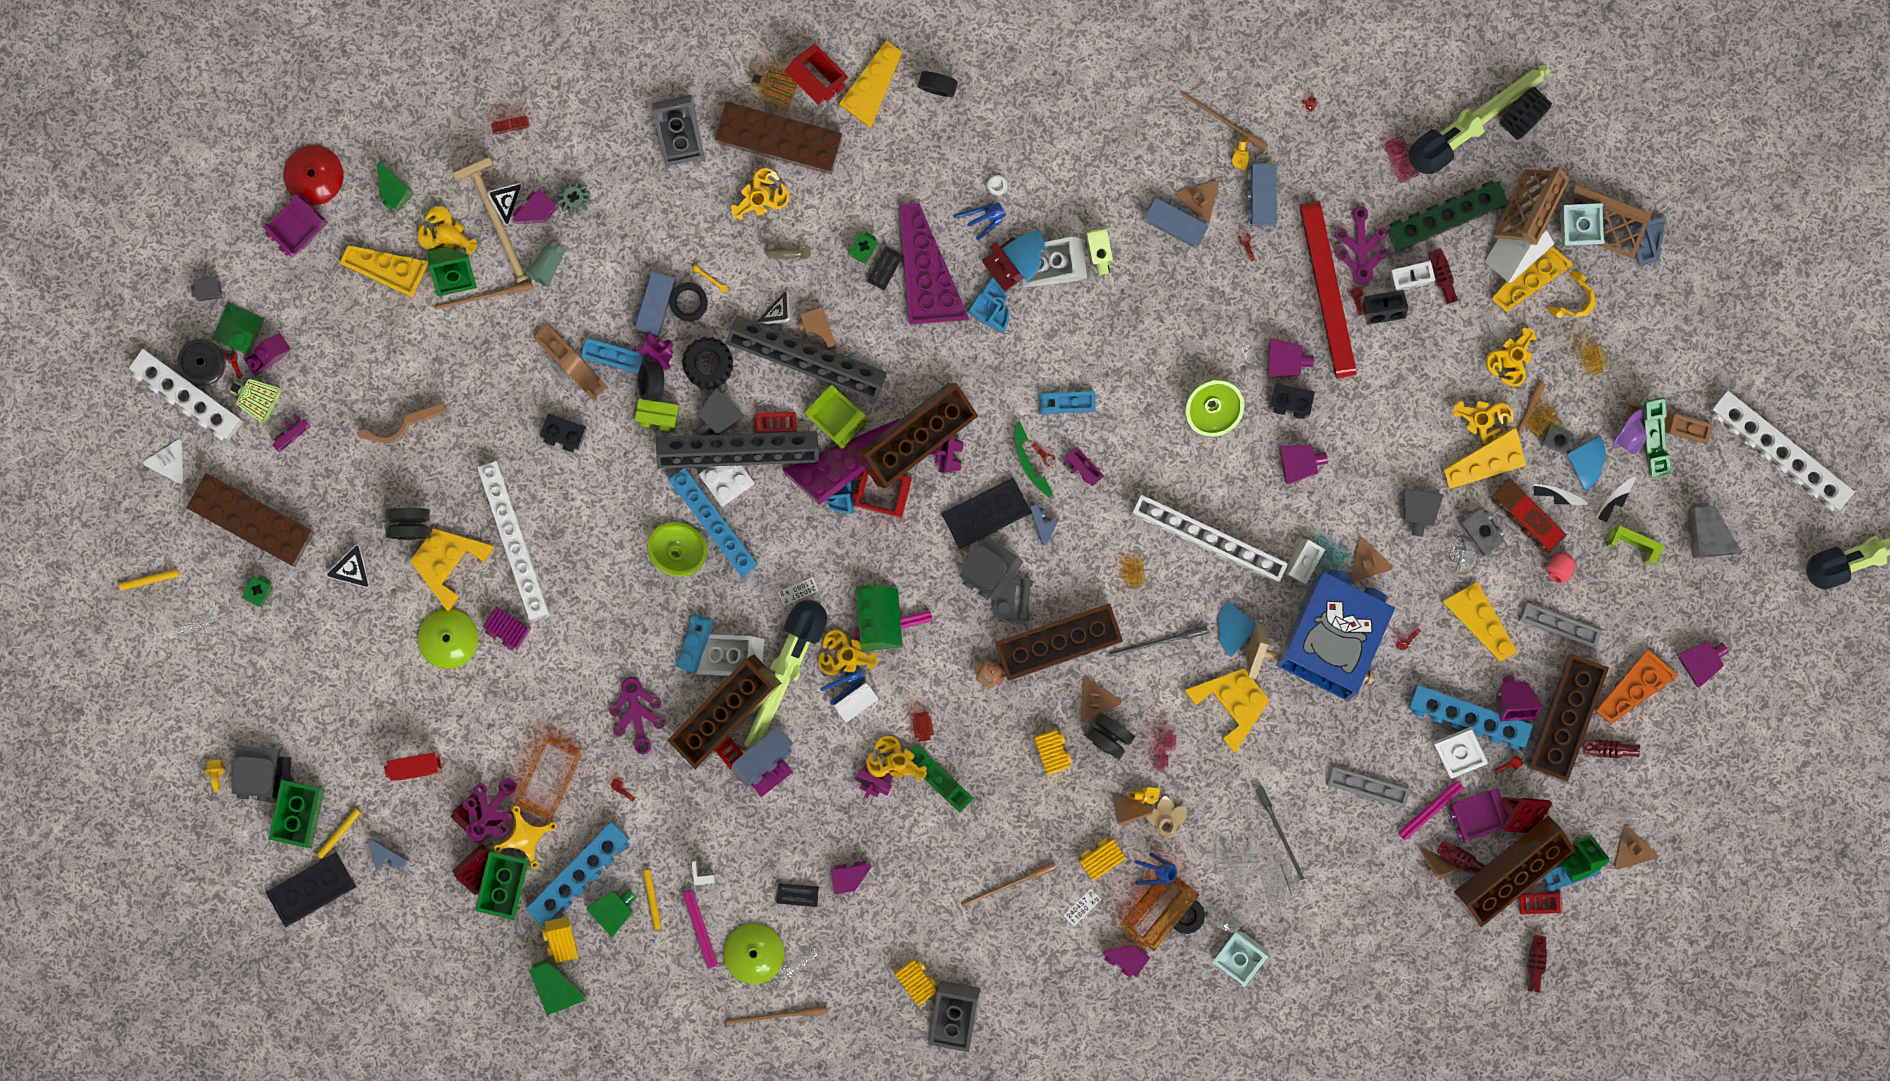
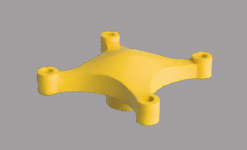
M512 805L510 808L514 816L512 832L503 842L493 844L492 850L500 853L505 848L519 849L527 856L529 867L537 869L539 864L534 856L536 844L545 832L556 830L557 825L552 821L542 826L530 825L521 817L520 807Z

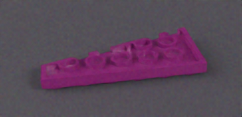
M920 203L899 205L909 325L970 320Z
M898 418L851 439L843 449L837 445L820 452L817 463H795L782 470L790 480L820 505L866 470L856 454L901 419Z

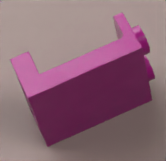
M295 193L290 198L291 202L269 224L263 226L266 230V236L272 241L275 240L280 245V251L286 256H296L329 223L302 193Z
M1498 788L1450 804L1451 809H1448L1452 821L1456 820L1458 828H1455L1458 839H1462L1463 843L1503 829L1508 820V815L1500 804L1502 798Z

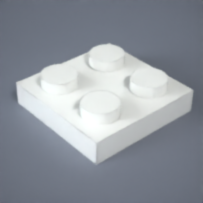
M742 466L708 467L698 474L722 507L755 484Z
M1472 726L1434 741V745L1450 778L1488 764V759Z

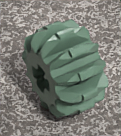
M569 181L567 182L569 188L566 189L565 186H561L564 193H557L559 198H563L557 201L558 205H563L561 209L563 212L569 208V215H572L574 209H576V213L580 215L579 208L582 207L585 211L588 209L584 203H591V200L586 198L591 193L590 191L584 192L587 188L586 185H582L579 188V181L575 182L574 187H572ZM576 194L579 199L572 203L569 197H573Z

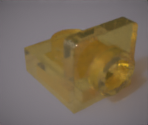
M1539 405L1524 424L1536 437L1540 438L1552 423L1559 425L1561 421L1557 417L1558 413L1553 408H1545Z
M1143 558L1123 560L1125 585H1130V588L1142 587V583L1146 582Z

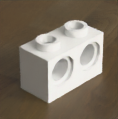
M1431 261L1394 269L1389 273L1393 291L1432 284L1435 281Z

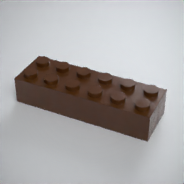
M726 101L715 141L717 144L832 175L843 136L842 133Z
M947 383L859 451L856 456L877 487L887 488L976 419L978 414L958 384Z
M207 473L203 476L186 507L190 511L293 567H296L315 533Z
M1109 603L997 641L995 646L1007 681H1011L1123 642L1111 604Z
M755 654L751 655L735 669L667 741L694 769L699 768L782 683Z
M1568 654L1527 769L1563 782L1569 781L1609 667L1574 654Z
M1548 815L1462 884L1454 893L1468 914L1480 927H1483L1556 868L1561 861L1572 855L1575 849L1561 827Z

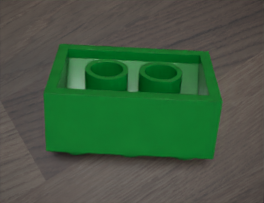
M876 584L856 586L862 651L903 648L898 589Z
M281 780L268 840L312 848L325 789Z
M489 851L474 911L515 920L529 860Z

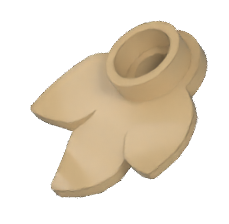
M1164 796L1158 802L1157 809H1153V814L1148 815L1147 819L1150 824L1157 827L1160 835L1169 837L1176 832L1177 826L1184 823L1187 816V808L1184 805L1175 808L1172 801L1167 796ZM1164 823L1170 824L1171 827L1168 831L1163 829Z

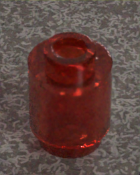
M929 711L913 714L911 721L914 738H918L919 742L931 740L930 736L934 735Z

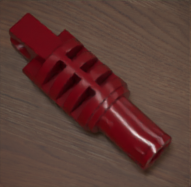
M1441 248L1430 251L1428 253L1429 261L1432 264L1437 287L1442 289L1446 305L1459 301L1453 287L1454 278Z
M1601 739L1588 740L1583 743V754L1615 759H1619L1622 756L1640 757V745L1622 744L1620 741Z
M1442 841L1437 849V853L1448 860V862L1466 872L1472 871L1477 873L1486 866L1477 861L1473 854L1448 842Z
M1533 936L1527 965L1528 973H1530L1527 991L1533 992L1535 985L1534 992H1541V978L1546 970L1547 961L1546 936Z

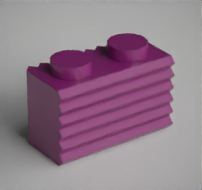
M497 606L483 625L487 629L485 631L487 635L493 639L498 636L503 640L501 644L510 650L513 647L518 650L531 631L530 628Z

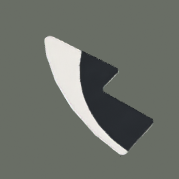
M1635 476L1618 487L1607 499L1597 515L1598 519L1607 522L1615 505L1624 506L1636 479Z
M1534 484V496H1553L1554 504H1588L1582 498L1560 488Z

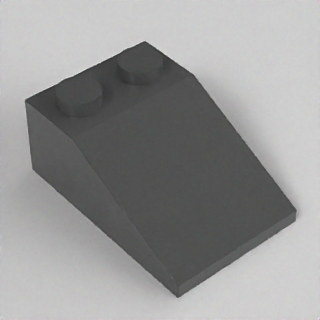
M692 95L652 103V112L665 166L704 159L705 156Z
M940 981L929 1045L969 1052L981 988Z

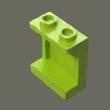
M833 385L824 388L820 393V397L816 401L811 402L804 413L842 449L869 421L868 417Z
M1620 525L1609 530L1605 539L1608 542L1606 547L1609 548L1615 546L1618 539L1647 551L1648 553L1643 563L1649 566L1657 564L1664 547L1663 544Z

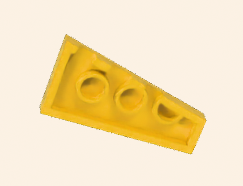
M886 40L840 101L839 106L871 128L903 52Z
M1552 246L1510 284L1506 281L1491 301L1507 313L1574 264Z
M1514 426L1505 434L1497 436L1488 444L1480 446L1471 454L1465 455L1443 468L1448 488L1452 489L1527 466L1517 428Z
M1478 582L1442 601L1499 662L1518 652Z

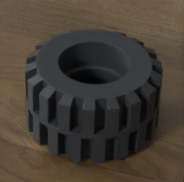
M1532 87L1503 115L1499 124L1516 140L1521 139L1548 112L1552 103L1539 90Z
M701 337L699 340H694L691 345L689 344L687 350L683 353L682 365L684 373L690 382L697 385V387L706 389L718 388L719 385H723L730 378L733 371V357L729 348L721 340H717L714 337ZM710 351L719 357L720 366L712 374H702L696 367V360L703 352Z

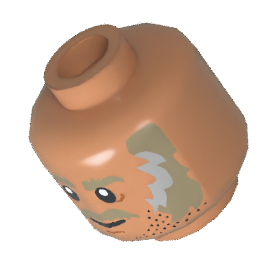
M990 658L985 661L981 660L974 672L976 680L988 688H993L996 684L1000 686L1005 678V675L1002 674L1004 671L1003 666Z

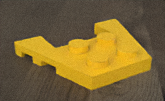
M433 529L430 533V538H426L410 562L446 611L449 612L460 598L443 586L466 552H469L485 563L495 548L489 544Z
M1244 668L1185 691L1195 705L1213 693L1238 723L1239 726L1223 738L1234 753L1238 750L1269 701V698L1256 682L1248 677L1247 671Z

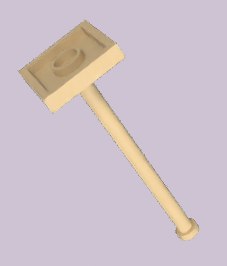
M488 157L452 174L457 182L468 177L474 179L518 278L516 281L519 283L528 279V276L524 274L498 213L487 195L488 191L481 177L483 175L482 171L494 166L492 159Z
M1260 624L1255 626L1244 657L1248 677L1253 679L1257 678L1264 657L1278 660L1281 654L1267 650L1268 640L1265 627ZM1368 672L1364 681L1367 684H1372L1374 673Z

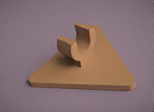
M1213 181L1178 191L1176 196L1197 216L1207 221L1206 224H1208L1219 182Z
M1363 538L1359 539L1350 576L1352 582L1393 569V566Z
M1084 679L1082 722L1096 717L1099 711L1104 713L1121 705L1120 699L1090 679Z
M1113 793L1112 795L1116 822L1119 825L1128 826L1130 821L1153 814V809L1118 793Z
M1624 827L1615 869L1636 865L1658 857L1630 827Z
M1424 848L1421 850L1430 866L1429 876L1433 872L1438 877V880H1441L1445 875L1462 870L1436 853Z

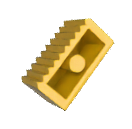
M1057 729L1034 737L1046 775L1070 768L1069 763H1072L1069 751H1064L1062 744L1066 742L1062 732L1058 733Z
M1107 837L1097 843L1098 848L1093 852L1091 849H1088L1080 855L1082 859L1079 862L1092 881L1126 859L1113 838L1110 840Z
M569 916L545 921V929H542L544 941H549V945H547L549 957L553 956L556 964L566 960L569 961L570 959L573 960L574 958L577 959L578 948Z
M912 959L894 974L916 1005L919 1006L938 992L935 989L938 985L932 976L927 978L924 973L926 968L920 960L916 962Z

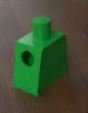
M630 889L621 896L616 891H612L588 906L586 910L612 938L632 915L633 911L628 905L637 897Z

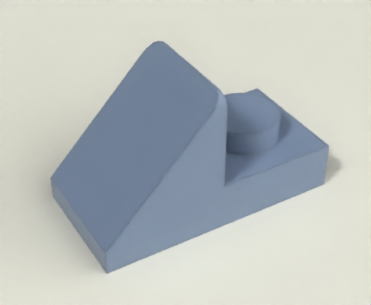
M1038 504L1031 506L1030 510L1042 545L1045 546L1060 518L1044 523L1043 520L1047 519L1043 507L1039 508Z
M371 839L370 848L376 871H379L386 858L389 859L387 863L397 869L399 866L405 867L408 862L406 858L376 840Z

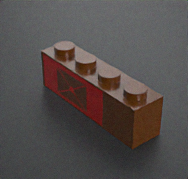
M1510 478L1491 495L1493 498L1491 502L1499 510L1503 508L1508 513L1506 517L1513 524L1517 522L1522 527L1520 531L1528 539L1532 537L1536 541L1535 546L1542 553L1545 551L1550 553L1567 536Z

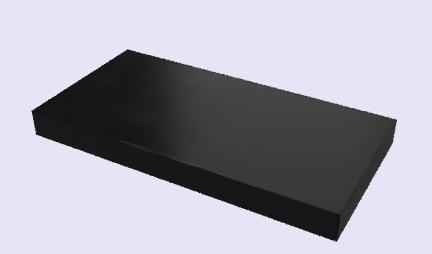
M1013 477L941 514L960 550L1032 513Z
M335 852L265 893L286 928L355 889L356 885L338 853Z

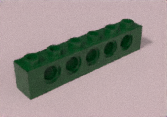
M1488 181L1482 184L1483 188L1477 191L1472 188L1465 191L1463 197L1458 199L1456 196L1445 200L1446 204L1442 206L1435 204L1427 208L1428 212L1421 215L1419 212L1408 216L1409 220L1401 222V220H1397L1391 223L1387 231L1396 253L1507 206L1509 202L1500 182ZM1479 195H1486L1489 202L1487 204L1480 203ZM1463 202L1468 203L1470 211L1463 212L1460 204ZM1442 211H1450L1452 219L1445 220L1442 217ZM1426 218L1431 219L1434 223L1433 227H1425L1423 220ZM1405 227H1413L1415 229V235H1407L1405 233Z

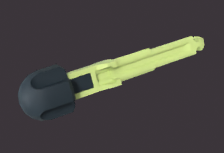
M1543 65L1538 66V70H1531L1472 114L1468 108L1461 112L1458 120L1441 133L1434 129L1429 130L1410 147L1409 161L1416 171L1423 174H1433L1441 170L1454 159L1453 150L1470 137L1482 135L1485 132L1483 125L1519 99L1527 90L1544 80L1543 76L1548 77L1549 68Z
M1876 535L1869 538L1863 545L1844 552L1836 546L1815 554L1807 563L1806 574L1809 582L1817 588L1829 589L1850 582L1851 573L1871 565L1882 566L1887 564V556L1890 555V538L1879 541Z
M802 600L798 602L787 618L784 630L789 633L780 656L772 662L770 667L782 684L761 705L745 740L744 746H746L745 751L742 750L743 754L765 737L790 680L797 681L799 678L800 664L809 644H816L820 641L828 617L826 610L817 601Z

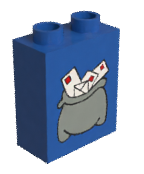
M1332 569L1329 570L1328 574L1322 572L1313 580L1275 666L1348 701L1359 692L1396 607L1386 603L1388 597L1383 592L1369 587L1365 588L1363 592L1350 585L1352 579L1347 574Z

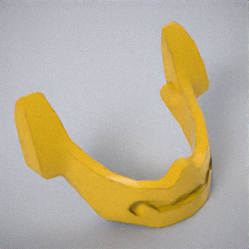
M1571 271L1570 277L1582 286L1587 294V303L1583 305V309L1578 312H1570L1563 307L1559 309L1549 306L1547 308L1548 312L1561 318L1565 314L1573 317L1587 316L1594 310L1596 305L1594 290L1585 283L1587 277L1582 273Z

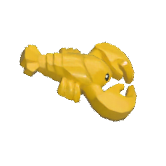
M765 167L754 172L753 189H751L750 184H747L741 191L745 196L743 201L738 206L731 205V213L735 218L741 220L743 219V213L753 209L757 216L767 213V209L763 207L764 205L776 210H781L787 206L789 192L783 183L780 184L782 188L781 194L778 193L779 188H775L773 200L770 199V188L761 185V182L767 184L774 183L773 180L768 178L769 176L774 177L777 181L779 180L778 174L773 169Z
M436 206L428 211L424 219L425 221L435 216L430 223L444 221V223L434 227L435 239L429 227L426 229V235L423 233L425 225L422 224L419 227L417 240L422 248L432 250L444 244L443 247L454 249V246L465 248L468 255L475 252L477 240L474 238L469 241L468 238L461 234L465 226L460 222L455 221V225L452 226V215L449 209L443 206Z
M1523 327L1521 329L1523 335L1515 342L1509 338L1503 344V347L1507 348L1506 350H1493L1486 357L1485 364L1487 370L1493 376H1499L1495 366L1501 372L1502 361L1504 368L1515 367L1516 370L1508 371L1504 374L1505 376H1510V379L1500 378L1508 386L1517 387L1523 384L1526 379V370L1522 361L1530 364L1533 354L1527 352L1530 340H1536L1537 338L1535 332L1530 328Z
M1459 401L1453 407V416L1457 418L1462 415L1467 421H1470L1467 429L1474 434H1477V428H1479L1480 439L1484 445L1493 441L1497 437L1496 433L1501 429L1496 428L1487 432V429L1495 424L1493 414L1496 413L1501 424L1504 423V416L1506 417V426L1509 427L1512 423L1513 411L1506 403L1498 402L1485 409L1489 406V403L1478 401L1476 407L1473 408L1464 407L1463 401ZM1503 430V432L1500 434V436L1503 435V434H1505L1506 431Z
M836 629L825 635L823 648L826 649L830 642L833 643L829 646V650L841 644L842 647L835 653L838 663H835L829 654H827L828 662H826L824 658L825 653L820 654L818 665L824 674L831 676L839 674L844 666H846L844 672H855L857 665H868L869 670H874V666L878 665L879 659L877 654L873 652L869 656L860 651V642L854 639L851 640L852 646H850L848 636L844 631Z
M893 736L880 738L874 747L875 752L880 747H884L879 752L882 754L893 752L884 758V767L878 755L875 758L876 762L873 761L874 753H871L867 758V770L875 777H883L891 772V776L902 778L903 774L915 776L916 781L920 782V780H924L927 774L925 766L919 768L912 762L914 754L911 751L905 749L904 754L901 752V744Z

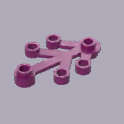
M1363 206L1356 207L1352 212V218L1357 222V243L1348 236L1347 231L1343 228L1338 229L1335 233L1336 239L1342 241L1358 256V263H1356L1348 256L1349 253L1346 249L1341 248L1336 253V258L1339 261H1343L1353 270V278L1359 284L1369 283L1373 278V269L1381 260L1386 259L1389 255L1386 247H1380L1376 251V256L1367 263L1366 255L1380 240L1387 237L1388 231L1385 227H1379L1375 235L1366 244L1365 221L1369 214L1368 210ZM1363 211L1364 217H1358L1357 212ZM1384 230L1385 236H1379L1378 231ZM1343 231L1345 237L1339 238L1338 232ZM1385 250L1386 256H1380L1379 251ZM1340 251H1344L1346 253L1345 258L1339 257ZM1360 271H1366L1367 276L1361 277Z
M628 677L621 685L623 693L615 705L610 707L609 712L614 717L620 716L622 713L621 708L629 698L631 707L620 723L613 728V733L616 736H623L626 732V727L633 718L637 735L634 747L637 753L644 755L651 750V743L645 738L641 716L653 723L657 729H662L665 726L664 718L655 716L639 705L638 696L649 702L650 707L653 709L660 708L662 702L660 698L653 697L645 692L637 678ZM634 683L635 690L630 691L628 685ZM657 699L659 705L657 707L652 706V700ZM614 707L619 708V713L616 715L612 713ZM657 719L663 721L662 726H656L655 722ZM617 727L623 728L622 734L616 733ZM646 743V750H640L639 745Z
M506 778L499 783V792L489 806L486 796L487 787L483 783H479L473 788L474 795L478 797L482 815L479 820L475 809L477 806L476 800L470 797L463 802V808L468 811L470 820L466 827V833L471 840L480 841L485 835L492 834L502 837L508 832L507 826L503 823L497 826L485 825L488 821L505 820L509 823L514 821V816L510 809L508 811L495 812L503 799L516 791V783L512 779Z

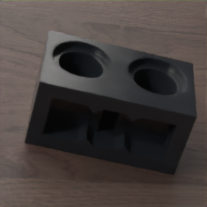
M1404 290L1364 297L1362 308L1367 325L1406 319L1408 304Z
M1275 383L1269 409H1274L1273 413L1285 415V412L1292 413L1294 418L1305 419V416H1310L1315 391ZM1284 395L1287 398V404H1278L1276 401L1277 396ZM1298 399L1306 401L1307 407L1305 409H1299L1296 406Z
M548 413L540 437L544 438L543 442L555 446V443L563 445V450L573 453L574 450H580L587 427ZM551 426L559 428L557 435L550 436L548 434ZM569 433H577L578 439L576 442L570 443L567 441Z

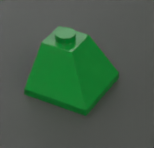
M379 162L377 164L380 196L384 199L382 203L390 211L394 208L398 212L414 194Z
M449 247L427 251L428 264L437 296L477 288L468 254Z
M228 303L212 340L249 355L265 318Z

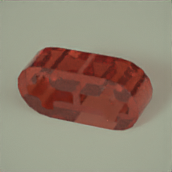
M528 116L511 118L491 124L494 135L530 127Z

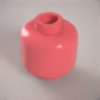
M1567 552L1552 555L1546 568L1549 574L1548 577L1557 583L1570 580L1576 568L1572 555Z

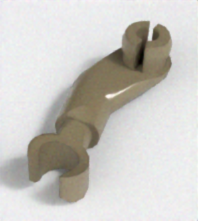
M776 244L766 245V255L769 258L793 259L800 257V259H807L811 255L810 247H805L801 250H777Z

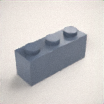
M1252 164L1251 169H1248L1247 175L1248 181H1251V189H1248V201H1251V209H1248V221H1251V226H1276L1277 164Z
M1155 198L1144 218V222L1197 249L1209 227L1206 224L1207 221L1199 216L1194 218L1188 215L1189 211L1178 206L1176 209L1165 198Z
M653 271L651 276L647 275L644 287H647L645 295L641 294L638 304L641 307L640 313L635 314L633 325L637 332L644 334L651 332L655 337L659 338L669 306L670 294L676 283L674 277Z
M776 726L736 760L732 765L731 771L747 788L752 783L756 785L761 781L762 775L766 771L770 773L776 768L777 762L780 759L785 760L791 755L794 743Z

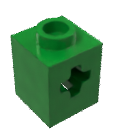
M860 232L848 253L849 256L867 265L878 246V242L875 241L876 237L868 232L865 234ZM868 243L869 250L861 251L860 244Z
M261 575L258 578L252 577L242 598L263 608L273 586L269 585L270 580ZM261 585L260 589L263 590L262 594L258 593L256 595V591L254 590V588H259Z

